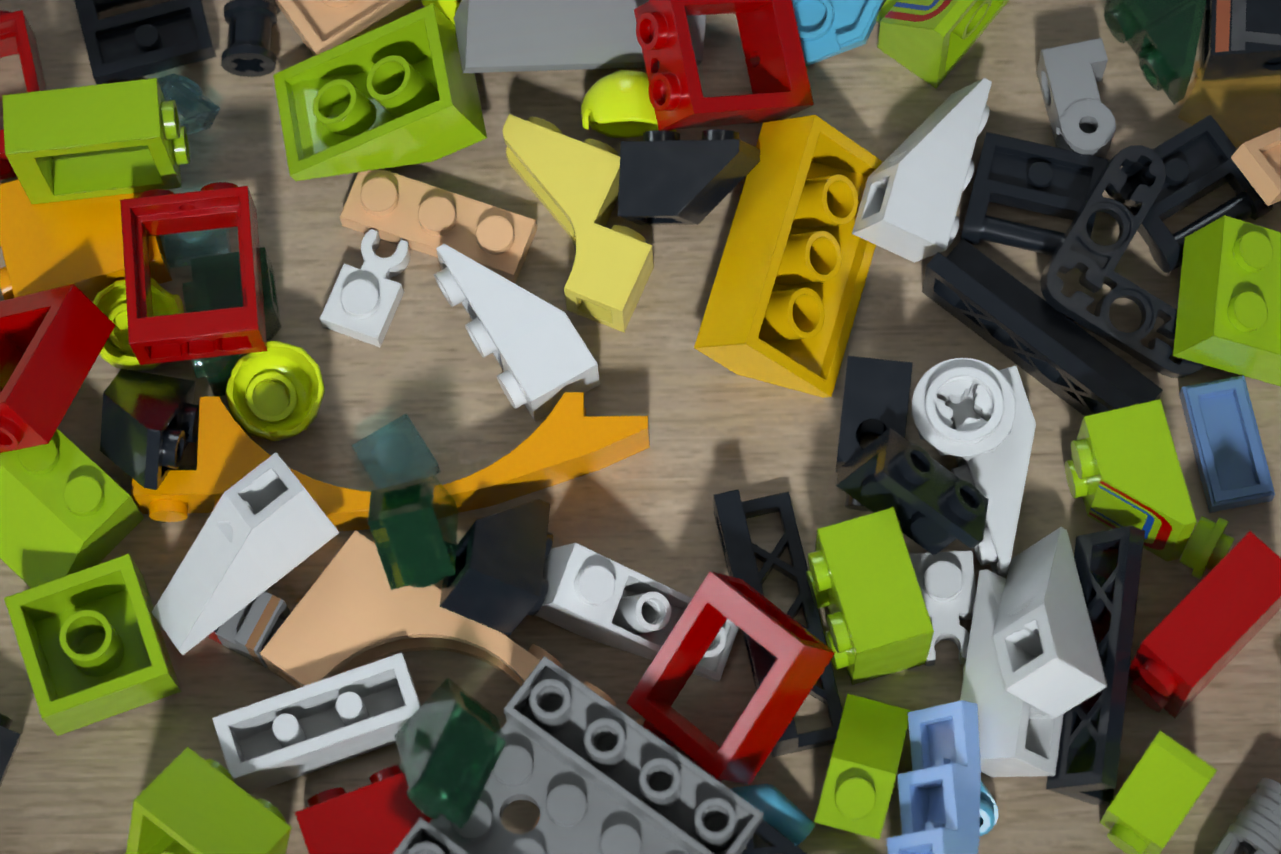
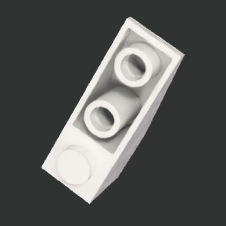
M983 78L952 93L867 178L852 231L853 235L914 263L933 256L937 252L940 253L947 250V247L952 243L958 231L959 218L956 216L961 194L968 186L974 172V162L971 158L976 139L985 127L989 117V107L986 105L992 81Z
M446 244L436 248L441 271L434 274L435 280L448 303L452 307L462 303L472 321L465 325L466 330L481 356L484 358L493 353L504 372L497 375V380L507 399L515 409L524 404L534 421H537L551 412L564 391H583L586 393L600 385L598 364L564 311Z
M1017 365L998 370L1011 385L1016 400V417L1011 433L999 444L993 453L986 452L973 457L969 461L963 457L955 456L958 467L951 469L953 474L961 480L973 484L982 495L989 499L983 541L974 547V551L981 566L990 563L992 571L1005 579L1011 562L1036 422ZM972 388L968 397L964 396L959 404L950 401L945 403L946 406L953 410L952 429L956 430L959 424L963 425L968 417L977 420L982 417L973 411L975 389Z
M275 452L223 493L154 607L152 614L178 651L184 655L340 532L277 452Z
M1062 527L1011 559L992 635L1004 689L1054 719L1107 687L1068 532Z
M572 543L550 550L544 562L543 578L548 580L549 583L548 592L543 605L535 615L579 636L653 660L692 598L582 545ZM728 618L692 674L715 682L720 681L739 629Z
M988 569L979 570L976 597L972 606L973 617L968 651L963 667V684L960 700L976 703L978 707L981 773L990 777L1055 776L1063 714L1054 719L1004 689L992 635L1006 579Z

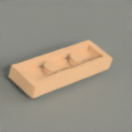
M383 169L358 172L340 215V220L344 227L365 234L370 229L378 231L380 239L398 244L400 240L408 242L410 249L437 258L436 248L446 244L515 284L537 231L535 219Z

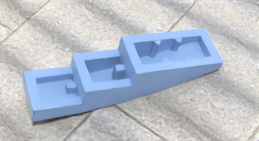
M960 700L908 712L912 771L897 774L902 835L887 838L888 854H978L981 765L977 704Z

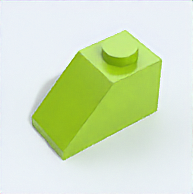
M847 693L814 820L815 823L880 840L908 728V712H911V710Z
M1160 731L1100 821L1102 825L1110 830L1107 834L1108 839L1127 854H1160L1217 770Z

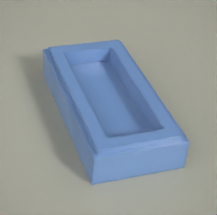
M1244 375L1183 386L1179 396L1209 513L1272 501L1275 492Z

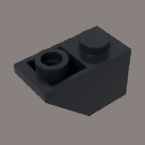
M723 129L702 131V140H680V133L656 130L643 132V141H621L618 217L639 225H698L760 162V149L740 140L739 132Z
M121 369L103 392L100 451L144 488L157 490L169 473V470L180 467L184 450L188 443H196L198 439L199 405L194 404L195 381Z
M537 499L476 520L446 558L440 607L509 636L527 614L530 616L537 614L544 603L549 586L548 580L543 578L544 562L553 544V534L548 532L550 504Z

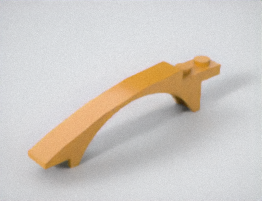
M564 391L548 416L512 451L466 477L418 490L396 492L356 490L313 479L290 467L288 468L338 531L384 528L492 506L601 469L650 447L648 415L586 416L584 392ZM219 396L199 397L197 470H169V473L157 490L144 488L132 478L131 496L142 514H149V517L156 521L179 522L186 520L188 513H212L225 491L271 455L255 443L235 422Z

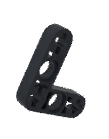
M1133 145L1119 151L1106 164L1044 268L1040 279L1041 292L1045 301L1054 309L1153 370L1170 378H1183L1200 370L1204 365L1185 359L1174 363L1169 359L1172 354V348L1158 338L1149 341L1148 348L1140 343L1154 328L1157 316L1164 320V324L1156 331L1168 339H1175L1177 309L1114 271L1163 188L1166 179L1165 165L1161 157L1151 148L1143 145ZM1136 161L1141 163L1145 167L1142 171V177L1149 182L1148 186L1144 184L1137 186L1129 193L1123 204L1111 199L1120 192L1127 180V174L1120 167L1129 168ZM1104 190L1108 193V195L1111 198H1105L1102 196ZM1125 206L1135 208L1133 215ZM1105 212L1116 219L1119 225V236L1114 244L1101 246L1090 239L1086 224L1091 214ZM1074 267L1078 268L1082 272L1079 283L1093 293L1099 291L1103 283L1110 287V291L1097 303L1094 315L1088 312L1086 307L1095 299L1081 291H1076L1069 297L1060 292L1064 282L1061 278L1057 277L1058 271L1060 273H1067ZM1127 298L1139 306L1142 320L1136 331L1124 333L1112 325L1109 319V309L1114 300Z

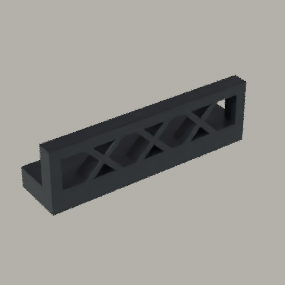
M963 238L947 257L937 252L926 265L922 293L1083 416L1150 402L1160 398L1163 389L1064 314L1054 309L1044 299Z
M739 489L714 494V516L728 575L744 580L763 596L762 584L773 568L795 581L799 595L786 614L794 620L802 607L807 627L802 624L800 625L826 645L818 609L815 607L806 577L808 568L789 491L747 501H741ZM779 512L784 534L772 553H769L751 542L746 519ZM786 547H788L792 566L779 559ZM755 558L765 563L760 571H758ZM742 630L757 691L778 658ZM831 661L819 677L822 689L814 685L809 694L826 704L832 727L798 734L793 718L771 752L772 757L835 743L843 710Z
M1131 525L1076 536L1074 559L1107 687L1063 714L1055 776L1047 777L1046 789L1093 805L1112 803L1114 788H1116L1145 536L1144 530Z

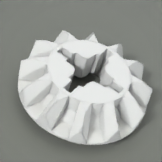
M953 358L933 366L919 380L912 398L911 416L918 429L920 439L926 440L936 448L940 456L949 454L963 457L969 461L977 455L986 452L993 453L999 444L1011 433L1016 417V400L1011 385L996 368L986 362L973 358ZM973 388L976 390L973 411L982 417L978 420L968 417L963 425L959 424L957 429L954 430L952 429L953 410L946 406L945 403L950 401L959 404L964 396L968 397Z

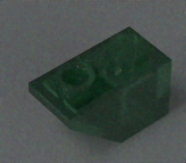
M1106 0L1104 19L1107 27L1119 42L1124 43L1127 41L1140 58V69L1147 82L1155 90L1163 89L1173 104L1183 100L1193 72L1206 0Z
M262 247L260 248L266 340L268 342L272 340L281 328L274 270L266 248ZM239 251L190 259L193 281L183 283V296L187 313L243 307ZM246 354L192 359L196 378L206 377L214 396H226L225 392L228 379L231 376V370L236 362Z
M433 475L372 490L368 524L391 590L409 585L416 588L428 587L438 583L446 576L454 575L458 509L455 500L436 476Z
M447 678L394 736L402 761L399 767L406 776L409 786L407 791L409 799L428 817L436 820L442 814L461 829L470 820L506 744V740L497 716Z

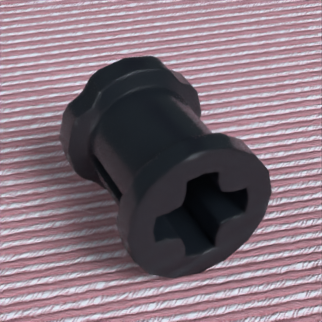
M265 0L229 1L224 5L225 22L229 24L228 48L222 52L221 66L225 71L243 77H260L270 74L276 68V56L271 51V27L277 23L276 6Z

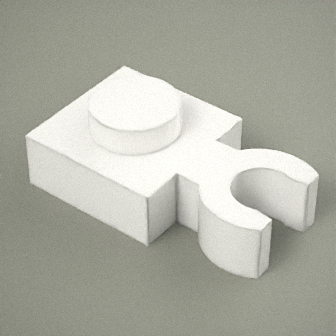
M370 229L361 242V254L364 260L361 269L343 264L321 314L320 321L324 328L381 347L404 294L402 284L390 279L406 269L410 261V249L407 241L400 240L396 252L392 256L387 258L378 257L375 252L379 247L380 237L378 231Z
M973 551L938 552L936 555H932L930 552L910 553L909 556L934 629L925 665L934 666L936 660L935 645L942 640H950L957 645L959 649V662L964 664L967 657L970 634L960 625L959 620H972L973 617L972 606L976 597Z

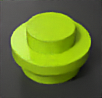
M1201 516L1180 559V563L1193 569L1192 576L1201 580L1206 569L1212 570L1229 553L1235 538L1224 534L1229 521L1219 517L1217 522Z

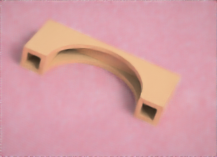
M356 530L260 652L268 669L295 689L401 652L442 650L477 658L502 671L516 682L519 687L522 686L544 656L560 668H564L555 657L535 644H532L527 651L508 638V635L440 607L443 585L442 577L428 571L423 578L404 564L408 557L395 544L380 535H377L373 541H370ZM587 681L583 683L614 707L616 706L615 701L600 688ZM638 718L636 722L642 726L644 720ZM539 815V817H538V819H537V821H536V823H535L533 829H534L535 826L537 825V823H538V821H539V818H540V815Z

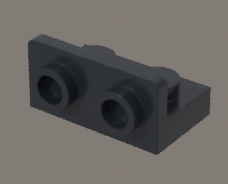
M888 429L839 468L836 482L838 488L874 513L894 507L901 532L932 555H936L956 539L969 548H974L983 541L989 499L982 495L973 484L961 480L931 458L922 447L910 443L893 429Z

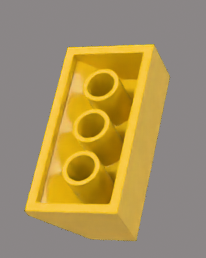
M817 115L764 122L756 144V148L760 149V162L747 174L694 349L737 375L822 398L832 397L876 247L875 244L853 235L852 231L867 178L883 161Z

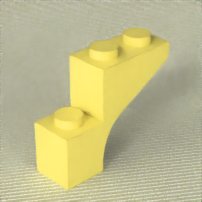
M509 114L503 126V138L507 145L506 155L509 164L566 231L576 247L573 268L564 287L567 310L625 332L654 265L652 245L646 243V239L641 234L621 225H613L611 229L605 227L619 196L620 156H618L614 148L599 140L585 139L584 142L563 135L558 127L544 119L529 117L526 121Z

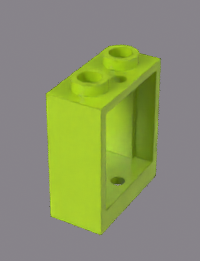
M157 78L2 95L5 155L32 205L139 193L152 189L182 188L180 165L190 164L188 134L185 126L180 127L175 100H165Z

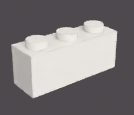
M402 652L212 718L229 773L234 783L248 794L430 731Z

